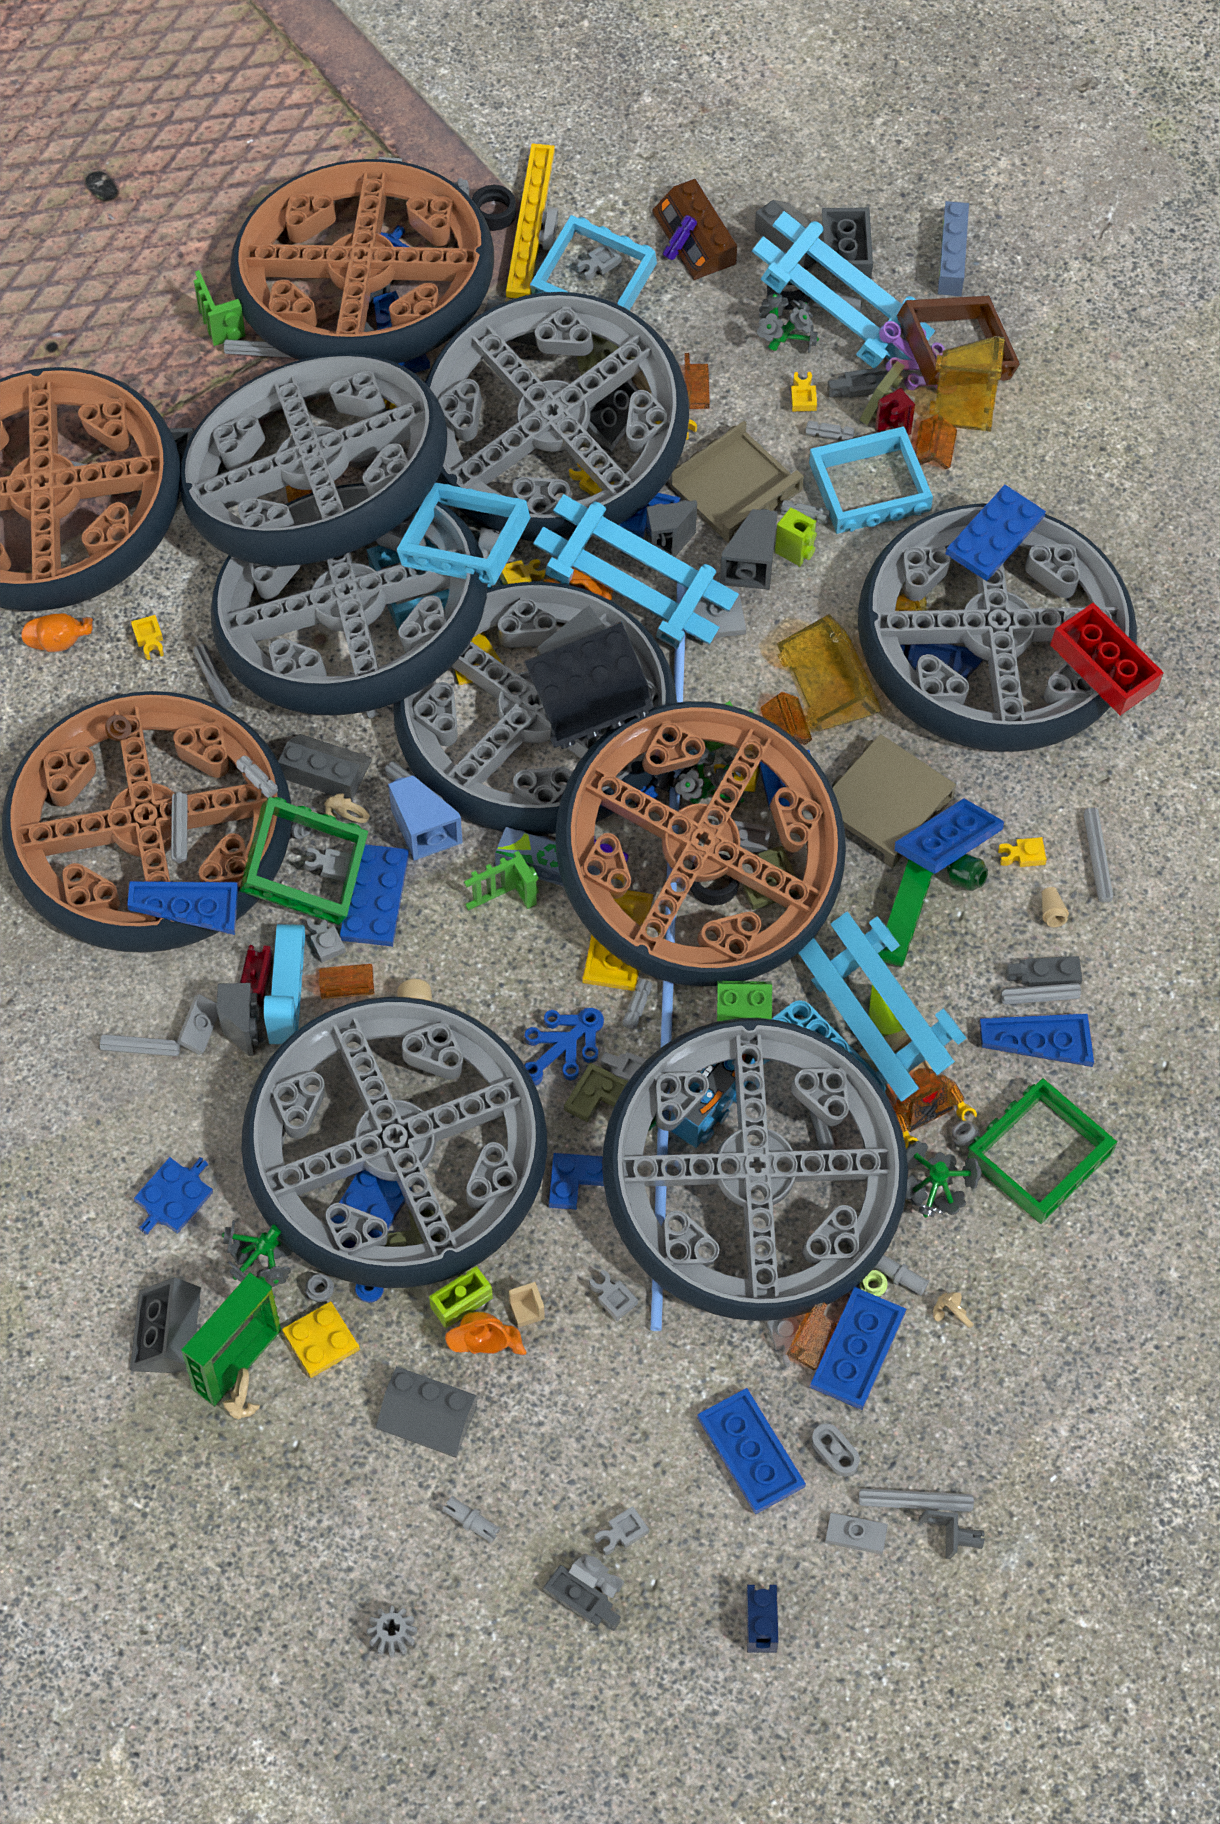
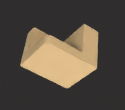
M536 1282L509 1290V1304L518 1328L545 1319L544 1304Z

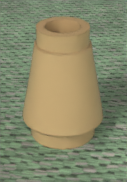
M1047 887L1041 892L1043 920L1050 927H1060L1067 922L1069 912L1055 887Z

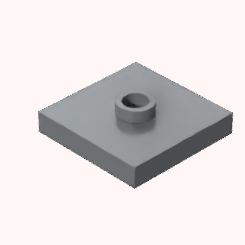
M738 587L730 588L737 592L739 596L729 612L703 597L694 610V613L720 627L714 638L746 634Z

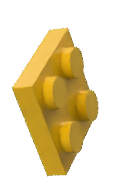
M331 1301L282 1329L285 1338L310 1378L360 1350L358 1343Z

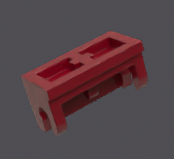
M902 388L879 399L875 430L878 433L888 429L905 427L907 434H911L915 403Z
M249 945L240 983H251L252 993H257V1005L263 1007L273 963L271 946L264 945L262 952L254 950L253 945Z

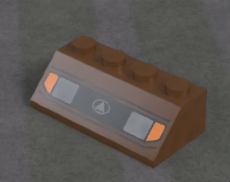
M696 179L674 186L652 209L654 217L669 241L678 226H682L681 221L686 215L691 216L697 221L693 231H689L691 234L681 250H677L679 252L678 256L693 280L736 265L738 246Z

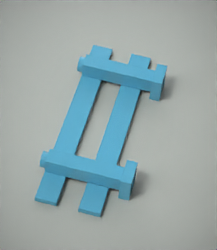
M783 211L772 226L794 244L785 254L764 236L752 250L754 254L770 265L761 277V280L778 294L782 292L790 281L866 341L856 355L872 368H876L884 357L889 360L893 357L900 360H911L893 343L883 342L879 337L880 328L805 270L798 262L807 253L889 318L888 321L897 323L900 329L902 327L897 318L898 312L905 300L916 299L908 296L901 304L821 241L818 237L824 229L819 222L812 221L805 228ZM920 322L921 327L926 331V338L929 340L935 330L925 322Z
M563 494L553 512L577 525V528L569 541L545 527L542 528L533 545L555 557H552L547 564L545 574L562 584L568 585L573 576V567L664 619L655 637L678 649L685 632L710 645L720 627L694 613L696 606L703 597L729 612L739 596L737 592L713 579L716 570L710 565L703 564L698 571L603 517L606 508L601 503L594 501L587 508ZM591 535L598 537L686 587L688 590L681 602L678 604L585 551L583 548Z
M847 911L831 923V926L847 949L830 961L815 938H813L799 952V955L815 976L811 979L813 984L820 992L823 990L826 992L879 1069L876 1072L877 1077L885 1086L889 1084L902 1102L919 1089L909 1074L911 1070L926 1060L938 1075L955 1062L944 1046L951 1040H954L959 1045L967 1038L944 1008L935 1014L939 1021L932 1027L928 1025L878 954L885 947H888L891 952L900 946L897 940L878 916L869 922L873 929L864 935ZM859 967L862 968L912 1039V1042L896 1054L843 980Z

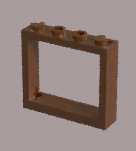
M989 295L905 300L897 314L899 323L926 385L1006 381L1012 378L1020 365ZM977 319L996 362L938 366L920 322Z

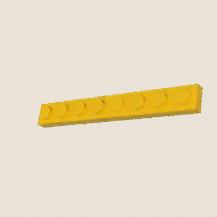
M531 144L506 288V297L509 298L531 295L530 283L534 278L537 261L540 230H542V216L546 207L555 154L554 145Z

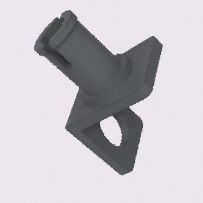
M925 1510L919 1516L920 1523L946 1526V1559H951L957 1553L958 1546L982 1549L984 1546L985 1538H981V1536H985L984 1530L959 1528L958 1513Z

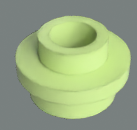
M872 1270L859 1283L861 1290L878 1297L886 1292L888 1285L884 1274L876 1270ZM876 1282L878 1287L870 1288L868 1283Z

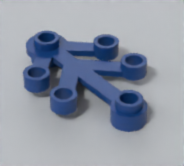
M585 1008L578 1015H560L555 1010H549L544 1015L546 1027L551 1029L557 1028L559 1025L575 1027L569 1032H540L536 1027H530L525 1031V1042L528 1045L556 1043L536 1062H528L524 1065L527 1071L529 1069L537 1070L535 1074H530L534 1084L538 1085L543 1080V1070L564 1051H566V1064L563 1066V1076L566 1080L573 1081L579 1076V1067L576 1064L577 1040L585 1034L586 1046L582 1050V1058L586 1063L596 1062L598 1059L596 1032L603 1027L604 1017L595 1008ZM549 1017L557 1018L555 1022H550L547 1019ZM593 1017L595 1021L588 1022L586 1018ZM530 1034H536L538 1037L536 1039H530L528 1036ZM592 1051L595 1055L588 1057L586 1052ZM572 1068L576 1072L573 1074H568L566 1071L567 1069Z

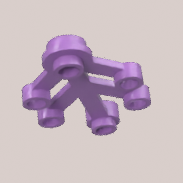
M887 321L879 330L880 339L885 343H893L911 360H900L893 357L886 363V370L889 372L893 367L892 364H895L896 361L905 365L903 370H920L909 344L900 337L901 329L899 325L893 321ZM935 342L930 347L938 366L946 365L944 358L945 348L941 343ZM911 373L904 380V385L909 390H915L918 386H935L938 391L949 393L956 385V383L926 385L923 376H918L915 373Z

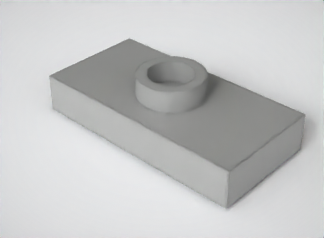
M200 994L196 995L176 1043L199 1055L204 1053L218 1017L217 1003Z
M830 1513L825 1543L883 1555L888 1524Z

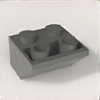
M683 500L678 503L656 504L647 507V542L676 557L696 533L697 500Z
M251 983L218 984L217 1011L222 1032L248 1056H254V1046H259L257 1021H260V1008L257 1005V993H252Z

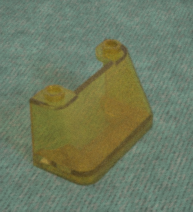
M993 336L943 350L942 355H937L935 370H940L936 400L930 401L929 415H933L932 425L991 432L998 380H1000L1005 337Z
M830 614L777 643L780 651L777 654L779 661L784 668L788 666L793 671L809 708L806 710L808 715L804 717L811 730L815 728L820 732L873 716L882 711L878 698L849 635Z

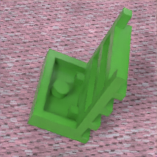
M200 270L195 271L197 279L193 281L198 311L202 314L204 325H207V331L209 336L211 335L213 345L223 344L226 339L238 340L245 337L242 306L239 299L215 306Z
M519 850L514 852L513 859L506 861L505 857L500 859V865L492 868L491 864L485 866V872L478 874L477 871L471 872V878L464 881L466 888L472 886L474 899L466 904L468 911L513 889H516L527 909L537 905L539 890L536 881H538V875L533 866L528 867ZM500 873L502 887L496 890L495 874ZM486 879L488 894L482 896L481 881Z

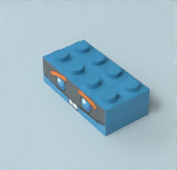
M750 1054L742 1055V1060L746 1064L755 1063L753 1056ZM734 1060L720 1062L703 1069L701 1073L706 1076L709 1082L708 1091L688 1116L675 1129L671 1130L672 1133L695 1148L701 1142L706 1144L714 1133L712 1128L717 1122L722 1124L730 1113L728 1108L733 1102L737 1104ZM752 1081L743 1082L744 1087H746L749 1082L752 1084L754 1083ZM695 1082L689 1087L693 1093H700L702 1091L701 1086ZM671 1111L670 1121H674L676 1119V1116Z

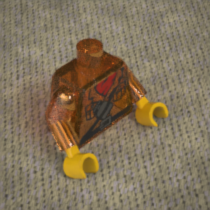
M917 1069L913 1073L912 1079L919 1089L902 1102L897 1097L892 1105L903 1133L906 1149L909 1142L914 1144L919 1141L911 1136L909 1132L954 1110L955 1105H957L956 1114L962 1121H967L964 1118V1114L967 1111L975 1118L977 1117L975 1109L964 1103L965 1097L955 1081L944 1074L937 1075L933 1069Z

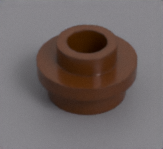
M113 715L106 721L105 731L110 739L121 741L130 735L131 724L125 717ZM116 724H118L122 728V730L118 729L116 727Z

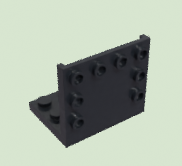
M622 621L525 660L526 667L551 724L550 739L554 748L560 746L561 749H566L576 744V739L583 736L586 739L593 738L601 733L600 730L610 726L611 729L620 727L626 723L625 719L635 716V719L642 718L650 714L649 710L654 708L651 690Z

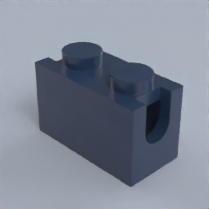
M747 1585V1653H777L779 1643L777 1585H769L768 1590H755V1585ZM756 1639H771L770 1642L766 1643L756 1642Z

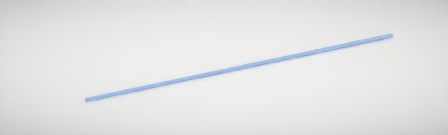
M677 583L676 596L678 604L687 592V588ZM685 635L678 649L675 648L674 684L677 702H683ZM681 769L674 770L676 772L674 778L681 773ZM671 787L669 807L679 811L680 794L676 792L675 788ZM673 825V832L679 834V826ZM668 863L666 880L668 879L671 871L673 870ZM676 882L671 883V888L675 892H677ZM665 906V915L671 914L670 909ZM676 915L664 935L665 940L674 943ZM664 980L660 1048L672 1041L673 983ZM669 1110L662 1112L663 1118L669 1121ZM658 1127L657 1155H668V1131ZM667 1186L655 1187V1216L661 1226L666 1218ZM652 1279L650 1329L652 1331H661L663 1288Z

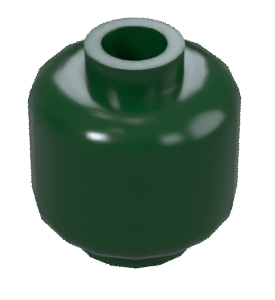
M969 854L963 855L947 866V873H949L951 884L968 891L981 888L988 877V869L984 861Z

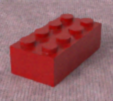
M1094 602L1055 628L1050 646L1120 716L1158 689L1164 672Z

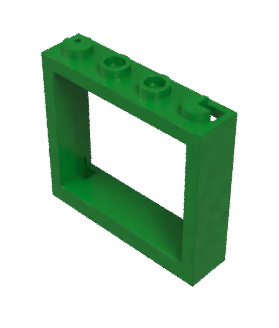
M268 797L261 806L239 891L339 925L348 914L368 831L361 829L357 824H346L338 821L334 816L312 812L306 806H295L287 803L282 798ZM272 815L354 843L339 903L256 876Z
M1044 1078L1036 1085L1028 1086L1023 1092V1097L1018 1102L1016 1100L1012 1101L1005 1109L1006 1114L1000 1120L995 1118L986 1128L987 1132L982 1137L976 1136L974 1138V1142L968 1146L969 1153L967 1157L970 1159L976 1158L981 1173L1040 1224L1114 1153L1118 1142ZM1041 1100L1096 1148L1039 1203L984 1154Z
M249 1273L181 1349L193 1391L214 1407L236 1384L239 1370L241 1368L248 1370L281 1332L272 1286L262 1276L257 1278L252 1273ZM253 1314L254 1318L212 1364V1359Z

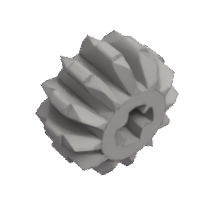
M391 1605L387 1614H385L383 1609L379 1608V1618L370 1617L369 1619L370 1624L373 1626L367 1628V1635L372 1637L369 1641L370 1646H378V1654L380 1655L384 1654L387 1649L392 1658L395 1657L396 1649H399L400 1653L405 1655L406 1647L404 1644L408 1646L415 1644L414 1639L411 1637L417 1634V1627L411 1626L415 1622L414 1617H405V1608H401L398 1613H395V1608ZM390 1627H395L396 1629L393 1636L388 1634Z

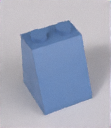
M413 775L407 778L401 777L388 784L392 814L414 861L463 843L460 814Z

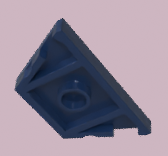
M900 644L906 659L914 670H916L919 658L930 654L936 656L967 679L984 660L972 653L967 647L951 644Z

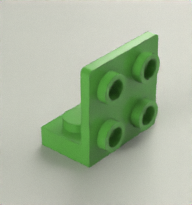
M717 981V1021L736 1018L772 1019V982Z

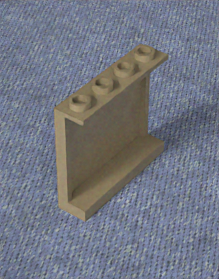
M745 421L737 426H732L719 439L712 440L705 449L695 452L682 465H677L670 476L669 488L682 500H697V514L727 543L730 542L752 509L775 511L782 505L784 500H790L803 490L804 476L798 470L791 474L746 432L747 423Z
M882 734L874 741L870 740L866 744L863 754L859 758L855 757L849 764L848 771L843 776L839 775L832 784V789L842 813L844 827L885 854L884 863L891 868L903 857V855L894 851L895 842L940 814L954 798L956 788L954 782Z

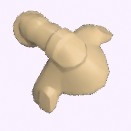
M336 794L324 802L325 814L335 818L337 814L333 813V809L342 817L355 823H366L370 818L369 813L364 808L351 802L350 798H344V794ZM347 810L357 813L359 816H361V818H357L350 815L349 813H347Z
M944 1293L938 1297V1301L933 1309V1318L936 1321L944 1318L945 1313L942 1309L947 1306L967 1328L974 1326L966 1316L967 1312L960 1307L961 1293Z
M245 1368L239 1370L235 1388L230 1392L231 1399L223 1401L224 1408L237 1420L250 1417L260 1407L259 1404L248 1403L247 1408H243L249 1384V1372Z

